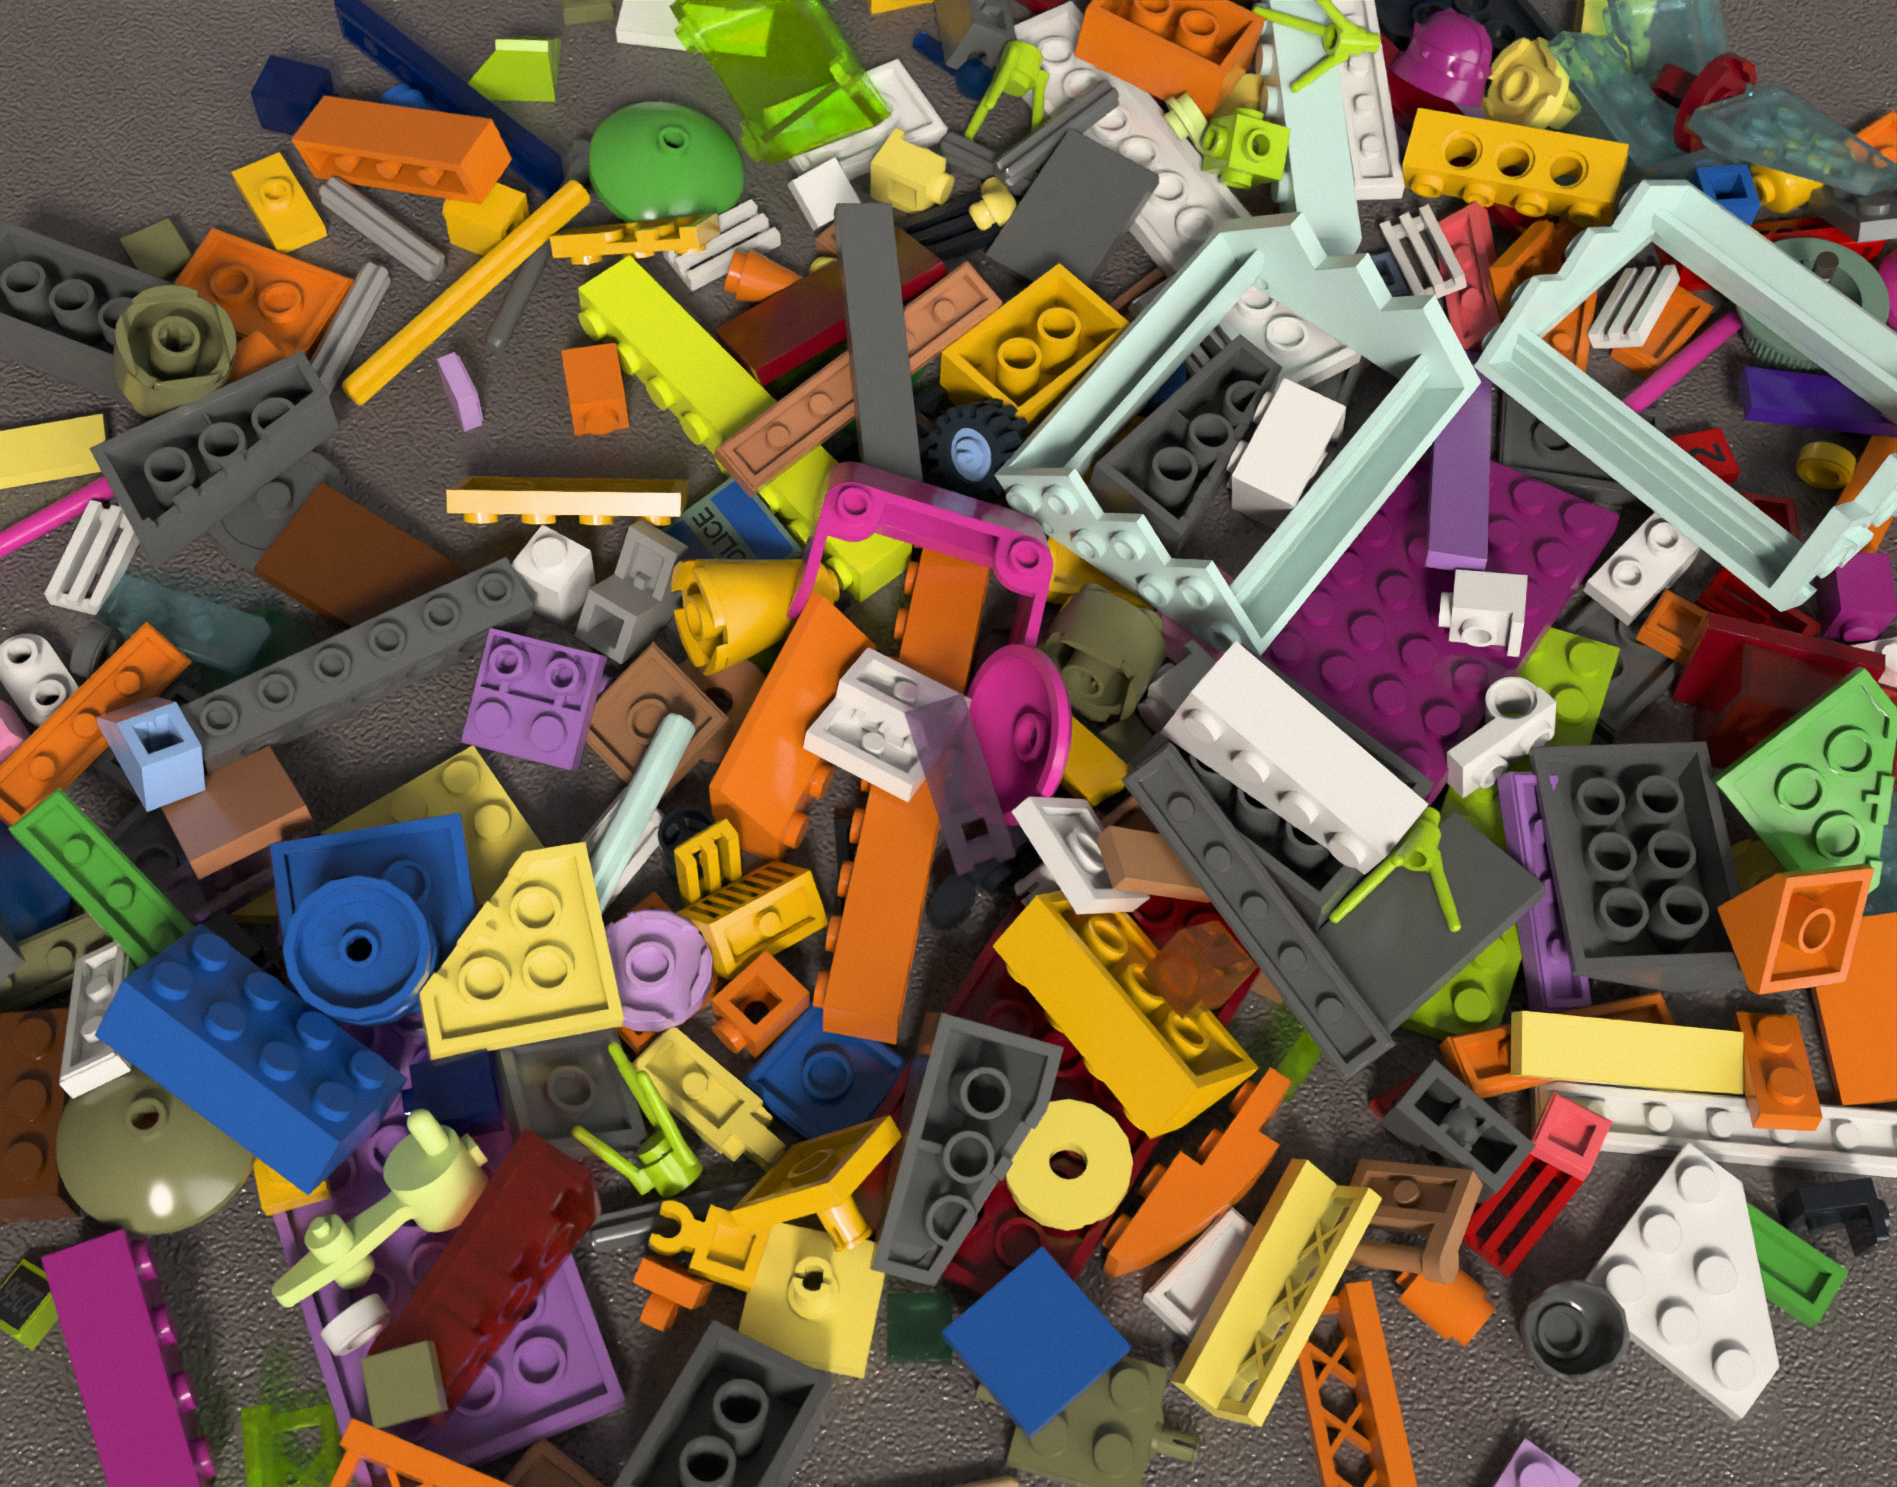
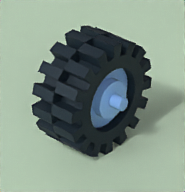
M984 398L955 406L946 410L948 414L939 416L935 423L940 428L931 430L929 440L937 442L938 445L929 448L928 453L929 458H938L939 466L931 469L935 477L945 476L946 480L940 485L943 489L949 491L956 490L955 493L988 503L1006 497V492L994 475L1028 438H1024L1022 430L1027 428L1029 424L1025 418L1013 419L1018 411L1014 406L1002 407L1003 400L997 398L988 400Z

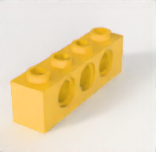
M1418 108L1402 164L1404 186L1411 189L1414 193L1428 198L1440 197L1442 194L1463 198L1468 204L1477 201L1483 207H1490L1494 203L1514 207L1521 214L1532 217H1540L1545 214L1567 217L1571 222L1581 226H1596L1599 223L1611 225L1627 167L1629 144ZM1457 157H1468L1473 160L1470 165L1465 167H1455L1449 164L1451 160ZM1509 166H1519L1525 170L1523 174L1515 177L1506 176L1501 173L1504 168ZM1562 175H1570L1575 177L1578 182L1570 186H1561L1553 180Z

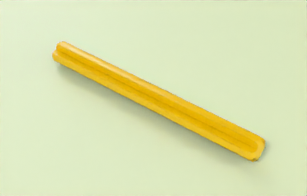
M576 180L567 182L348 376L341 385L346 395L358 405H363L543 245L550 238L549 236L555 234L580 212L591 199L586 189Z

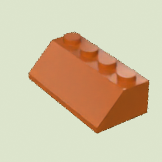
M812 592L709 785L713 819L717 822L727 818L739 835L740 849L770 862L773 860L781 862L789 847L797 849L800 846L810 821V816L806 815V812L814 797L819 800L824 798L834 776L835 768L831 766V762L803 748L806 731L836 698L839 680L868 647L877 651V646L828 599L815 592Z

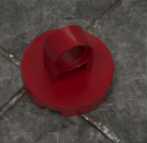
M1732 52L1718 55L1703 68L1698 76L1676 65L1664 63L1649 85V89L1661 100L1679 109L1673 130L1675 147L1699 160L1706 158L1705 150L1708 147L1715 151L1721 149L1736 132L1748 111L1750 102L1742 99L1747 83L1756 85L1757 73L1753 63Z

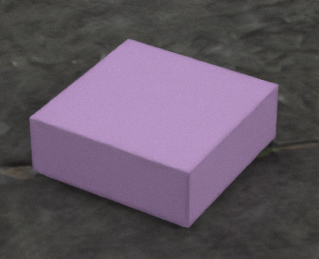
M453 352L437 358L444 392L464 432L481 426L484 420L478 393L459 355Z

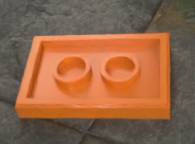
M212 227L178 275L174 284L199 291V297L207 300L214 306L215 302L227 312L233 323L236 333V344L259 329L274 346L282 343L292 354L303 351L310 362L354 279Z
M1897 912L1862 917L1846 982L1811 987L1838 1106L1857 1107L1897 1101Z

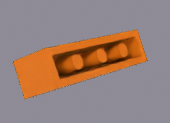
M331 96L322 97L291 139L314 178L329 180L331 177H339L349 184L482 204L512 160L492 119Z

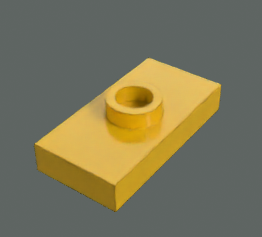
M280 152L231 172L236 187L275 251L286 254L327 236L324 223Z

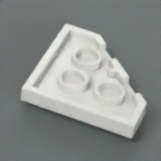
M1688 1142L1674 1158L1585 1277L1584 1281L1608 1289L1623 1307L1630 1333L1629 1339L1733 1420L1738 1421L1743 1419L1780 1366L1743 1184Z

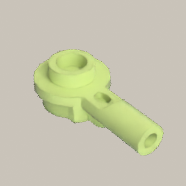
M1186 92L1178 99H1175L1173 96L1165 101L1170 110L1163 115L1165 122L1180 142L1189 137L1204 159L1202 141L1206 130L1209 128L1207 120Z

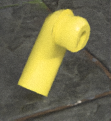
M991 177L981 186V197L983 200L972 204L969 208V213L979 230H987L996 222L999 226H1005L1017 208L1015 199L1008 187L996 177Z

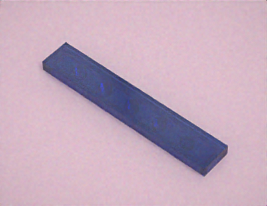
M334 0L341 34L346 41L401 84L409 85L412 90L420 91L426 103L436 111L492 119L512 157L507 167L548 199L558 191L564 179L561 156L362 1Z

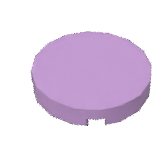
M640 909L627 913V918L619 920L614 925L611 922L604 928L624 1016L622 1026L634 1031L660 1032L683 1024L702 1007L712 986L713 959L708 944L706 945L704 938L699 934V929L689 919L665 909Z

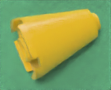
M687 559L677 563L673 568L671 592L682 590L684 608L673 611L682 644L695 668L706 665L704 675H715L789 637L797 620L788 618L787 613L802 559ZM820 562L815 584L810 595L812 592L823 595L834 605V602L839 600V584L834 572L830 568L826 569Z

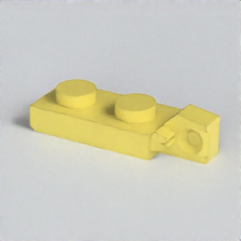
M675 1026L665 1029L632 1063L636 1072L640 1070L647 1071L668 1110L720 1155L724 1153L735 1162L744 1153L767 1173L785 1154V1143L767 1129L773 1122V1117L764 1109L763 1100Z

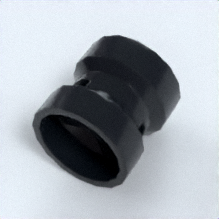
M685 806L676 808L666 814L659 824L657 836L663 870L670 879L677 883L678 878L674 857L675 847L716 823L710 813L699 807ZM701 850L693 854L697 862L699 880L704 878L703 867L699 863L698 856Z

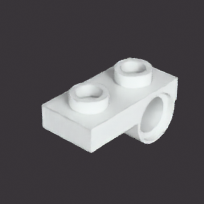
M1654 512L1587 581L1584 592L1628 626L1662 590L1670 589L1694 561L1701 548Z
M1506 677L1493 683L1489 687L1485 698V726L1447 752V767L1449 768L1447 783L1464 799L1479 787L1488 788L1495 784L1497 777L1505 774L1507 768L1526 754L1529 755L1532 747H1546L1555 734L1556 701L1541 687L1537 688L1533 683L1524 678ZM1508 713H1516L1522 716L1507 717L1504 715Z

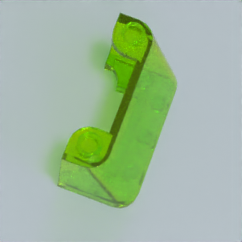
M677 0L669 6L680 24L674 30L676 36L692 56L700 51L709 61L744 119L740 122L744 133L738 137V140L756 164L763 159L770 166L873 129L893 115L821 0Z

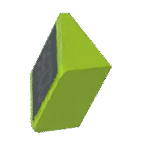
M23 1259L0 1287V1329L33 1351L59 1318L45 1271Z

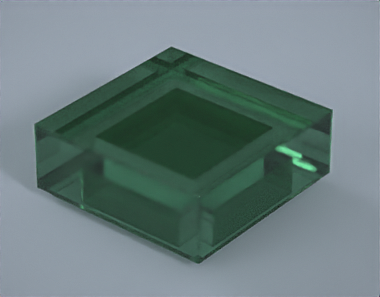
M887 1293L886 1364H952L953 1350L942 1338V1331L953 1322L952 1293Z

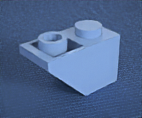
M154 696L96 717L97 725L147 812L205 790L202 746L175 701Z

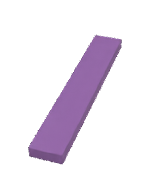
M1464 350L1474 368L1482 352ZM1476 368L1474 370L1481 381L1480 385L1431 444L1425 566L1450 571H1456L1457 569L1484 572L1487 563L1492 381Z

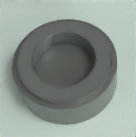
M99 620L91 621L81 632L74 646L70 660L71 672L89 679L119 649L121 636L118 628Z

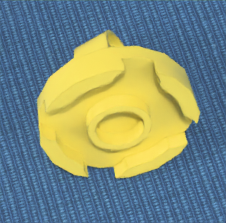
M1540 37L1533 41L1521 38L1505 48L1491 66L1493 75L1488 77L1492 80V83L1488 90L1487 98L1484 97L1483 106L1481 107L1486 120L1545 129L1549 126L1560 130L1580 112V103L1568 88L1571 73L1568 58L1558 45Z

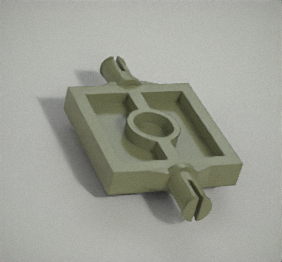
M1124 1356L1030 1440L1013 1421L1014 1436L1005 1466L1075 1487H1141L1145 1468L1156 1452L1190 1462V1464L1194 1465L1201 1436H1194L1162 1426L1164 1420L1161 1402L1170 1369ZM980 1383L975 1399L999 1405Z

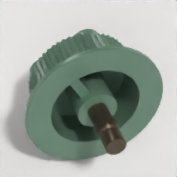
M1791 238L1774 242L1776 246L1886 325L1890 310V300L1886 285L1877 270L1862 256L1840 244L1816 238ZM1736 305L1737 312L1742 320L1743 338L1746 339V344L1749 345L1748 348L1752 349V353L1755 354V359L1760 366L1772 370L1777 369L1815 375L1826 372Z

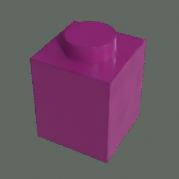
M1858 552L1842 568L1837 566L1826 577L1820 578L1816 576L1814 579V587L1817 589L1815 594L1819 622L1822 624L1820 627L1822 638L1844 639L1849 643H1865L1871 640H1878L1897 615V601L1889 554Z

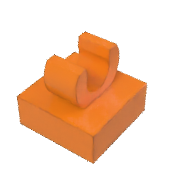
M656 1254L643 1257L632 1283L650 1290L652 1293L644 1306L639 1321L662 1332L665 1331L666 1327L672 1329L682 1306L693 1310L706 1304L715 1281L688 1273L689 1268Z

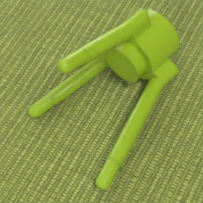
M1010 41L1005 45L993 79L968 124L967 130L963 135L964 137L973 140L988 111L994 108L1002 91L1011 96L1022 97L1027 94L1028 90L1032 89L1031 133L1043 124L1045 89L1050 74L1040 69L1044 56L1038 48L1023 41Z
M611 1042L608 1045V1051L656 1133L638 1148L636 1154L641 1159L639 1167L581 1126H574L571 1134L575 1139L588 1147L590 1151L626 1176L641 1195L655 1188L662 1198H670L693 1183L702 1172L703 1165L685 1143L647 1071L640 1070L636 1072L621 1046L617 1042Z

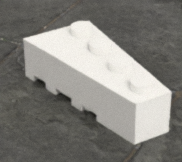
M1237 641L1233 643L1190 692L1160 731L1169 740L1327 848L1342 864L1356 868L1364 875L1390 853L1429 805Z

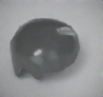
M1569 1279L1558 1281L1537 1291L1527 1300V1307L1522 1310L1519 1323L1520 1335L1526 1355L1543 1374L1566 1382L1586 1381L1609 1370H1613L1621 1362L1630 1337L1623 1307L1608 1289L1584 1280Z

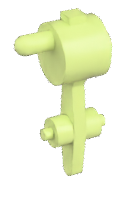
M416 1109L412 1111L407 1119V1127L411 1134L402 1139L393 1148L384 1165L383 1177L391 1189L390 1194L346 1224L338 1215L334 1214L315 1218L310 1223L304 1237V1242L310 1252L275 1282L272 1287V1294L279 1303L286 1308L292 1307L333 1280L343 1289H352L366 1284L375 1266V1262L369 1253L404 1222L410 1219H414L423 1230L443 1232L453 1229L471 1218L485 1201L489 1189V1181L481 1168L488 1160L468 1133L459 1138L452 1128L439 1125L428 1110Z

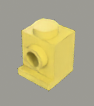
M895 127L871 162L870 197L882 203H892V207L912 216L933 209L936 204L943 205L947 201L954 185V176L945 173L946 158L935 154L928 148L918 147L905 141V131Z

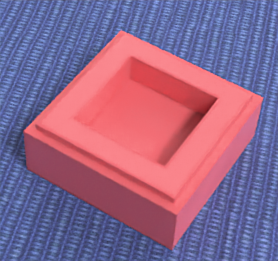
M1553 1092L1531 1136L1530 1141L1536 1146L1529 1154L1584 1181L1593 1167L1612 1121Z

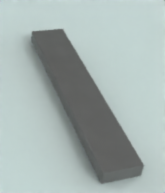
M837 203L833 213L860 463L923 482L892 203Z
M1172 743L1166 744L1121 779L1344 1082L1351 1079L1397 1045V1042Z

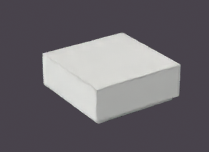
M836 157L787 184L813 231L834 220L833 211L837 203H861Z

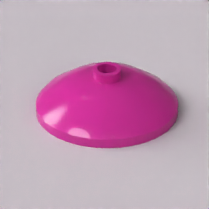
M1012 644L994 652L976 673L966 697L972 699L971 705L959 726L958 765L966 797L971 807L983 820L1001 826L1020 825L1011 811L1029 796L1052 797L1067 765L1072 738L1070 699L1064 680L1055 664L1047 654L1036 647Z

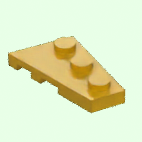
M717 213L563 229L549 237L553 258L570 257L571 265H584L603 261L602 255L622 254L623 259L629 255L633 259L653 256L656 251L674 250L675 254L706 250V244L720 235Z

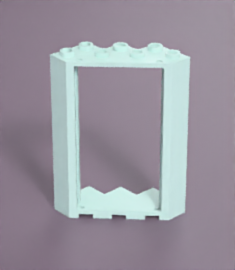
M1642 180L1640 183L1633 185L1621 199L1618 210L1621 213L1611 227H1588L1587 230L1581 231L1573 238L1565 251L1567 260L1558 274L1533 275L1532 278H1528L1521 283L1511 298L1510 303L1513 307L1504 321L1493 327L1481 344L1483 353L1477 360L1474 368L1780 612L1802 605L1817 591L1815 587L1809 584L1814 577L1824 578L1837 566L1842 568L1872 540L1874 533L1867 529L1871 524L1879 527L1891 516H1897V452L1890 454L1854 501L1833 506L1809 539L1803 544L1552 348L1542 338L1651 241L1896 424L1897 333L1687 180Z
M1303 212L1226 219L994 476L1006 492L1007 502L1014 511L1034 518L1048 536L1214 649L1226 653L1233 643L1237 641L1240 645L1244 644L1261 656L1476 390L1481 381L1435 294L1392 297L1369 253L1327 256ZM1251 286H1254L1400 381L1233 583L1228 586L1213 560L1171 558L1144 514L1104 513L1082 480V477Z

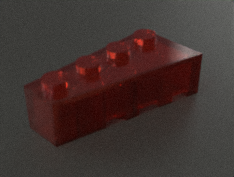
M525 1128L431 1270L425 1274L415 1287L409 1303L394 1325L390 1324L384 1328L372 1343L367 1357L426 1340L435 1342L448 1410L421 1417V1419L438 1431L603 1211L591 1171Z

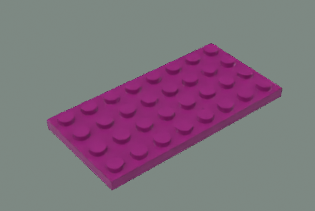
M1431 445L1260 656L1434 782L1433 788L1424 798V801L1429 804L1427 807L1431 806L1448 781L1447 752L1485 726V698L1489 687L1502 678L1518 677L1616 531L1619 515L1490 460L1488 556L1484 572L1528 575L1519 657L1507 656L1508 646L1489 645L1477 647L1463 642L1449 641L1450 628L1438 627L1441 593H1453L1456 571L1425 566Z

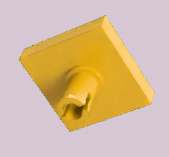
M887 1115L794 1144L730 1213L742 1234L816 1213L831 1238L835 1251L842 1252L845 1248L850 1250L865 1241L873 1232L851 1194L900 1140L902 1135L891 1116Z

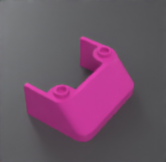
M842 462L830 469L820 490L788 609V618L798 620L815 584L827 536L848 542H858L877 533L992 568L996 578L1005 588L1019 594L1008 645L1020 644L1036 647L1053 572V559L1045 532L1034 518L1011 509L858 462Z

